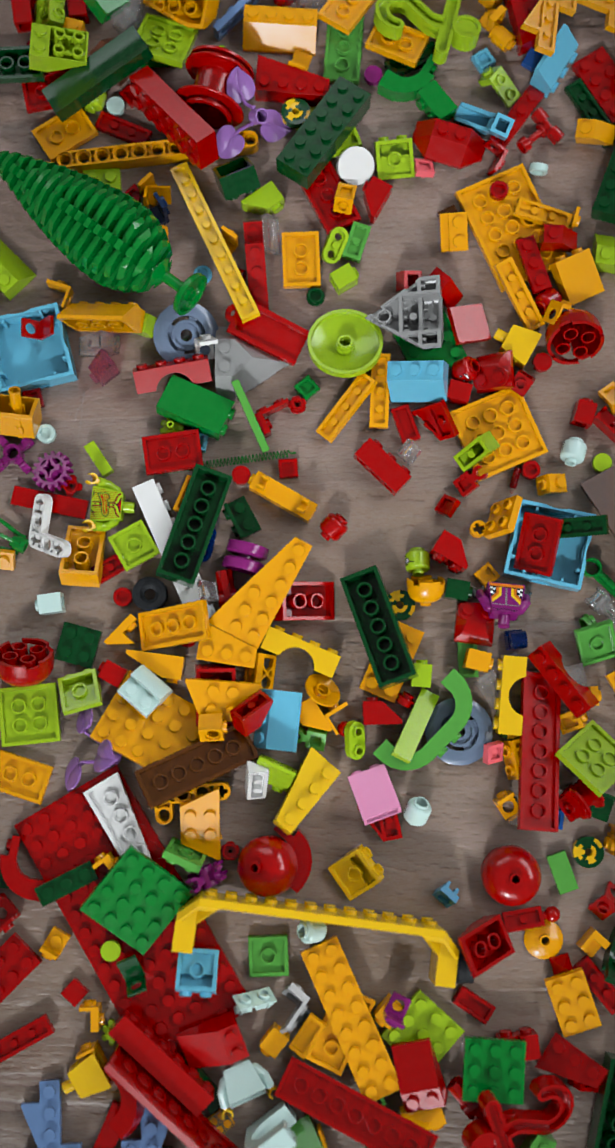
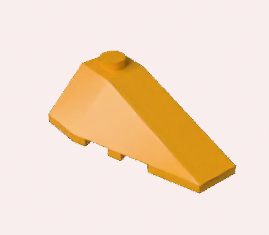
M143 0V3L187 28L205 30L216 18L219 0Z

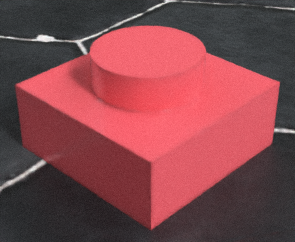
M414 158L415 177L433 178L435 173L433 161Z
M497 740L484 744L483 763L490 765L503 761L504 743Z

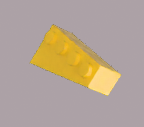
M310 747L307 750L272 822L287 836L295 830L341 774L338 769L314 748Z

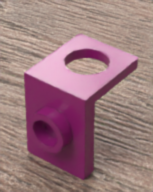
M393 991L383 1012L386 1023L393 1028L398 1027L403 1030L405 1027L403 1018L412 1001ZM397 999L404 1002V1008L400 1011H396L392 1007L393 1002Z

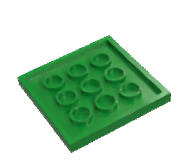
M130 844L83 902L80 910L144 955L176 916L178 910L193 895L190 894V891L193 889Z

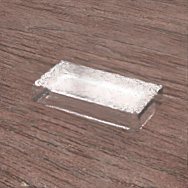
M268 213L263 214L264 251L276 256L280 255L281 245L278 218Z

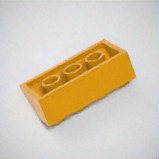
M244 4L243 51L294 55L295 50L315 56L318 9Z
M79 301V303H70L57 314L56 318L80 332L142 333L145 311L139 307V304L134 302H128L127 304L111 302V304H105L96 301L95 304H90L85 301Z

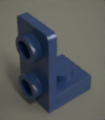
M154 192L153 196L156 206L150 210L155 218L159 220L160 224L165 225L170 222L168 204L163 196L159 197L157 192Z

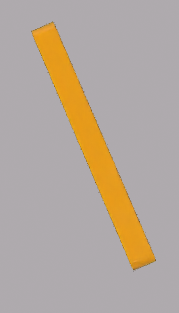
M252 130L241 131L239 134L244 138L245 144L243 150L237 156L255 154L259 149L258 135ZM168 139L63 151L57 155L56 159L58 165H63L69 161L68 165L63 166H66L68 169H74L79 173H83V170L120 168L121 170L190 162L188 157L180 153V151L177 153L173 152L178 148L173 142H169ZM248 141L254 142L253 144H247ZM158 151H161V152H162V153L159 154V155H156V154H155V153L158 152ZM139 153H143V154H144V155L141 156V157H137V155H138ZM121 155H125L123 159L118 158ZM103 157L107 158L104 161H100V159ZM88 159L86 163H81L83 160Z

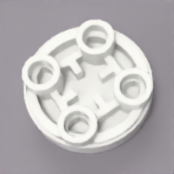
M351 146L340 154L336 163V169L340 178L345 183L356 186L362 185L373 174L374 160L370 152L365 148Z

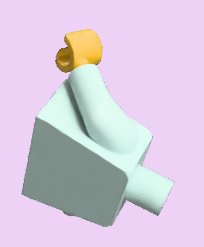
M240 1060L231 1064L229 1069L223 1071L224 1076L220 1079L217 1092L222 1109V1120L225 1121L224 1114L226 1112L231 1113V1118H233V1108L265 1093L273 1100L271 1092L276 1090L277 1086L274 1085L268 1071L258 1063H251L250 1060L241 1062Z

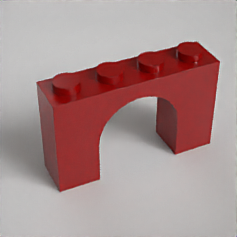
M11 0L13 21L18 33L31 32V25L35 23L34 7L37 0ZM66 0L69 18L82 20L85 24H90L86 3L83 0Z

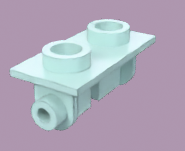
M270 987L232 996L237 1005L234 1006V1012L240 1016L252 1012L253 1008L256 1011L264 1008L268 1009L277 1002Z

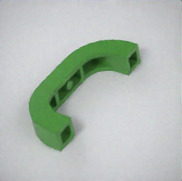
M453 669L441 681L455 699V711L452 717L423 748L414 753L409 764L391 755L395 745L389 739H386L373 753L381 762L398 770L418 769L429 764L437 756L441 758L448 751L446 746L450 742L454 744L462 736L460 732L470 719L473 699L466 680L458 671Z

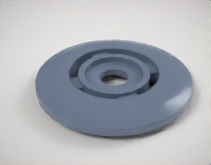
M172 304L158 316L154 325L153 340L159 355L166 362L174 361V358L182 356L185 359L192 358V355L196 353L184 354L185 350L189 351L195 348L194 338H199V335L211 334V336L215 337L218 326L211 313L199 304H196L185 315H178L174 311ZM188 316V320L179 321L175 326L171 325L175 319ZM185 329L192 333V338L189 341H184L181 338V332ZM201 346L200 353L208 355L210 352L209 346Z
M454 698L446 699L435 706L425 728L427 742L454 714ZM473 701L472 720H469L464 727V735L454 744L452 742L449 743L456 747H463V750L456 751L446 746L448 751L441 758L437 756L440 760L448 764L461 766L471 764L483 756L484 744L492 742L493 728L488 713L480 704Z

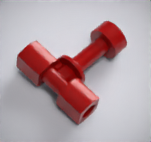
M542 107L538 108L531 116V119L537 125L536 131L528 138L522 137L516 142L518 149L523 154L532 149L531 144L539 137H548L555 145L565 135L557 125L554 127L548 121L549 116Z

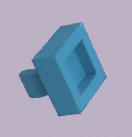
M450 881L437 888L432 894L446 908L456 904L460 898L457 896L458 888L453 891L449 888Z

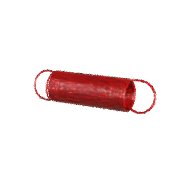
M520 467L513 470L509 485L510 490L517 487L521 473Z

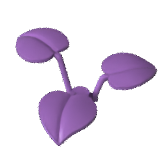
M238 66L235 67L227 78L226 94L238 104L243 102L245 106L251 109L248 115L250 122L237 130L231 125H224L218 129L216 133L218 155L223 159L233 158L243 150L245 140L239 133L250 126L261 124L260 134L267 142H276L292 131L290 127L283 123L281 114L276 110L256 109L255 105L246 102V100L253 98L255 84L247 73Z
M93 708L80 711L76 723L77 732L80 734L84 732L88 737L91 735L88 729L93 721ZM104 739L99 743L95 760L79 762V758L74 757L69 762L65 772L67 791L70 792L79 783L82 765L94 764V770L102 772L111 765H118L120 763L122 755L113 751L110 740Z

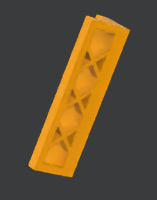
M257 653L255 668L245 667L243 682L262 683V680L266 678L267 685L264 689L273 690L277 655ZM265 658L270 659L267 669L264 667Z

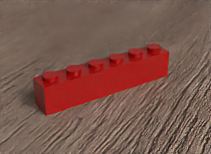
M126 1009L110 1027L108 1035L196 1117L214 1100L215 1091L213 1085L199 1077V1073L194 1067H189L185 1064L184 1058L179 1053L175 1054L170 1050V1046L165 1040H160L156 1037L154 1030L150 1026H145L141 1023L139 1016L135 1012H130Z

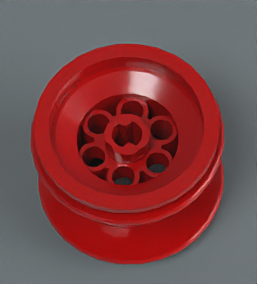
M201 45L193 48L186 59L185 66L189 75L195 80L194 85L183 86L176 93L213 129L218 130L224 125L239 126L244 120V113L239 104L226 94V82L230 72L237 66L254 81L253 68L243 57L229 49L215 45Z

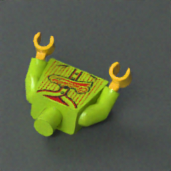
M95 473L87 474L91 475L93 480L92 482L85 481L86 484H95L96 486H93L90 519L82 522L88 524L89 528L83 529V532L86 533L91 530L109 531L118 526L119 522L124 521V513H135L136 503L125 502L126 495L119 486L110 480L98 477Z

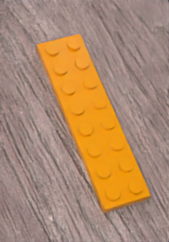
M337 935L300 951L361 1094L377 1101L398 1091L399 1085L396 1070Z

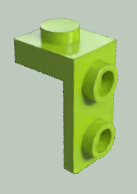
M502 66L486 68L482 72V77L478 80L481 87L492 85L507 108L511 107L521 96Z

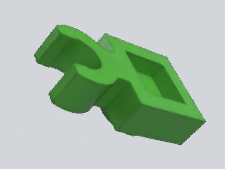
M299 727L298 734L300 736H298L297 743L306 742V748L312 747L315 750L324 752L328 731L312 727L305 731L302 727Z

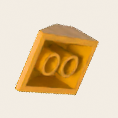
M68 525L65 540L70 542L72 550L69 557L61 558L58 573L61 585L100 588L106 531L91 530L85 533L82 530L89 528L88 526Z

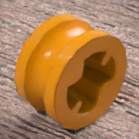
M481 520L474 521L469 527L471 536L474 538L483 537L486 523ZM477 524L479 527H483L481 534L474 532L473 529L476 527L474 525Z

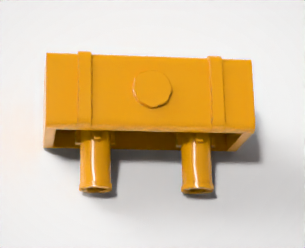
M10 387L8 390L9 395L0 394V435L35 439L42 421L40 398L21 396V389L19 387Z

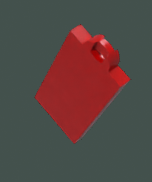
M234 304L228 306L225 311V319L230 323L226 331L227 333L291 366L295 365L308 337V330L258 304L256 306L260 316L242 323Z

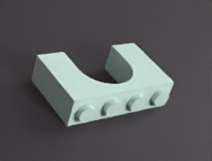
M282 1100L247 1127L244 1148H294L297 1146V1137L290 1128L297 1122V1114L289 1103Z

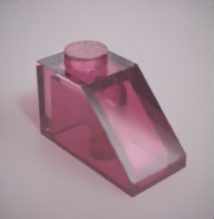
M103 348L99 350L88 367L91 372L90 378L95 384L99 382L102 387L120 374L116 364Z

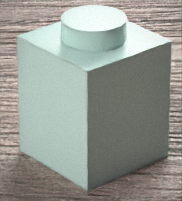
M55 592L37 595V600H35L36 611H39L40 615L65 613L64 593Z

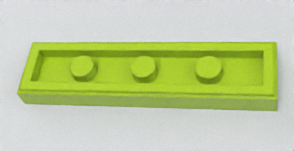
M424 688L420 690L392 751V756L408 764L411 762L440 696Z

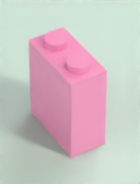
M374 764L365 771L358 770L351 773V776H348L349 784L365 826L402 812L385 764Z

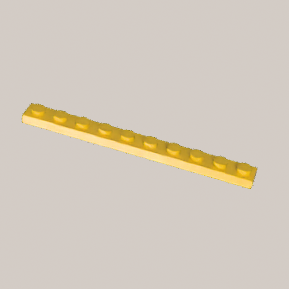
M187 162L170 168L172 177L242 323L259 317L260 312Z

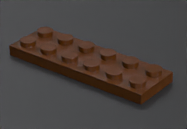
M231 726L228 728V732L224 733V741H199L134 771V775L151 810L247 764V761L252 762L258 759L259 754L250 736H243Z

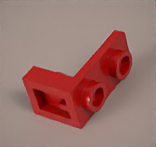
M280 398L274 401L272 406L268 408L266 406L261 407L254 414L265 438L271 436V429L273 427L269 419L264 418L288 407V404H290L288 398L284 400Z

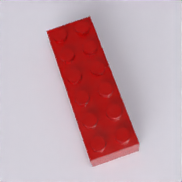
M148 65L129 76L131 82L130 90L134 96L133 104L136 109L141 110L147 120L152 121L158 131L163 132L169 142H173L180 153L185 154L193 165L202 170L219 159L215 130Z

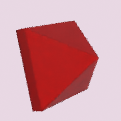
M568 952L549 958L554 976L573 970Z

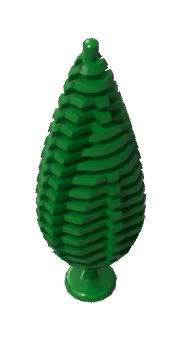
M0 152V177L2 180L6 181L10 191H13L17 201H20L23 209L27 210L29 217L32 221H35L38 228L42 229L52 244L64 256L66 255L68 260L81 272L101 286L116 291H123L122 293L146 292L153 285L156 288L164 282L177 292L173 301V309L178 315H185L196 306L205 291L207 278L201 273H195L183 282L170 273L172 267V260L170 261V258L173 255L170 241L169 243L167 242L168 237L165 229H162L159 220L155 218L149 208L127 193L120 191V189L111 187L97 178L89 177V175L79 173L74 169H68L63 165H55L53 162H45L43 159L32 158L33 156H24L18 152Z

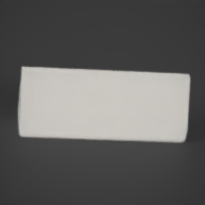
M247 761L246 799L265 798L269 768L251 761Z

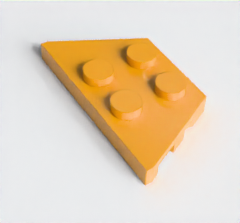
M185 678V683L198 715L222 713L224 721H232L230 711L261 689V683Z
M220 786L214 787L212 791L204 795L202 793L196 796L193 800L180 804L181 844L216 860H221Z

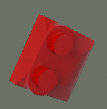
M512 350L476 357L480 365V371L473 380V385L477 389L478 394L515 388Z
M457 603L453 641L492 647L495 619L488 617V612L483 609L480 603Z

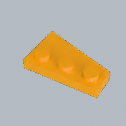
M210 625L211 639L199 641L197 660L255 668L256 648Z

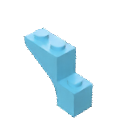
M464 102L460 103L453 121L485 136L489 133L504 141L507 139L515 122L514 119L499 112L492 113Z

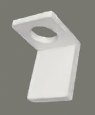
M211 334L199 335V338H194L195 353H200L201 346L208 345L210 348L208 359H215L214 344L218 343V339L211 336Z

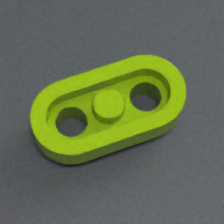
M334 227L329 232L321 253L324 262L335 264L340 260L349 237L345 228ZM336 233H339L340 235L339 240L335 239ZM329 251L333 252V256L331 258L328 257Z
M352 720L346 724L344 729L345 753L347 757L359 760L365 754V728L361 722Z

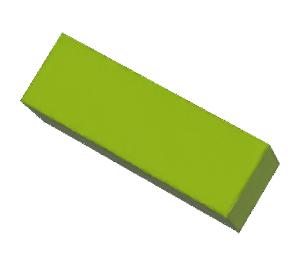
M94 440L84 446L104 478L114 472Z

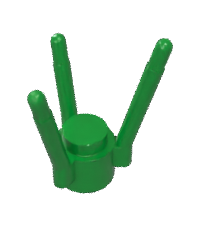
M0 518V522L17 535L11 538L0 532V537L9 541V546L12 547L0 546V549L15 550L16 555L19 553L23 554L29 544V540L26 539L27 536L21 534Z

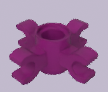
M0 435V445L4 448V456L0 459V473L10 463L18 464L24 473H30L33 469L24 460V452L35 445L34 441L31 438H23L18 445L10 444L3 435ZM18 450L17 456L10 458L11 452Z
M216 861L213 865L211 863L201 867L198 874L195 872L189 874L186 884L193 883L192 888H194L190 891V894L199 892L201 888L203 890L209 889L226 879L227 876L225 874L228 873V870H220L223 868L221 864L224 861Z

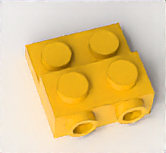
M362 844L346 853L344 857L327 868L349 901L374 887L384 878L383 867L373 861L371 850L368 847L364 848Z

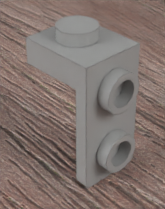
M293 982L282 991L296 1007L279 1030L281 1034L287 1031L291 1032L298 1023L296 1021L299 1015L302 1016L309 1007L307 1003L311 999L304 993L300 985Z

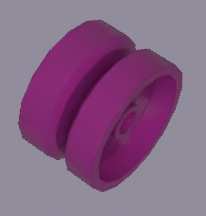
M228 539L226 549L235 555H225L222 566L237 572L255 575L264 565L254 560H267L269 549L248 541Z

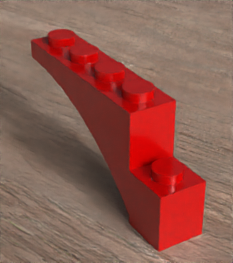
M262 220L243 221L248 289L254 302L269 310Z

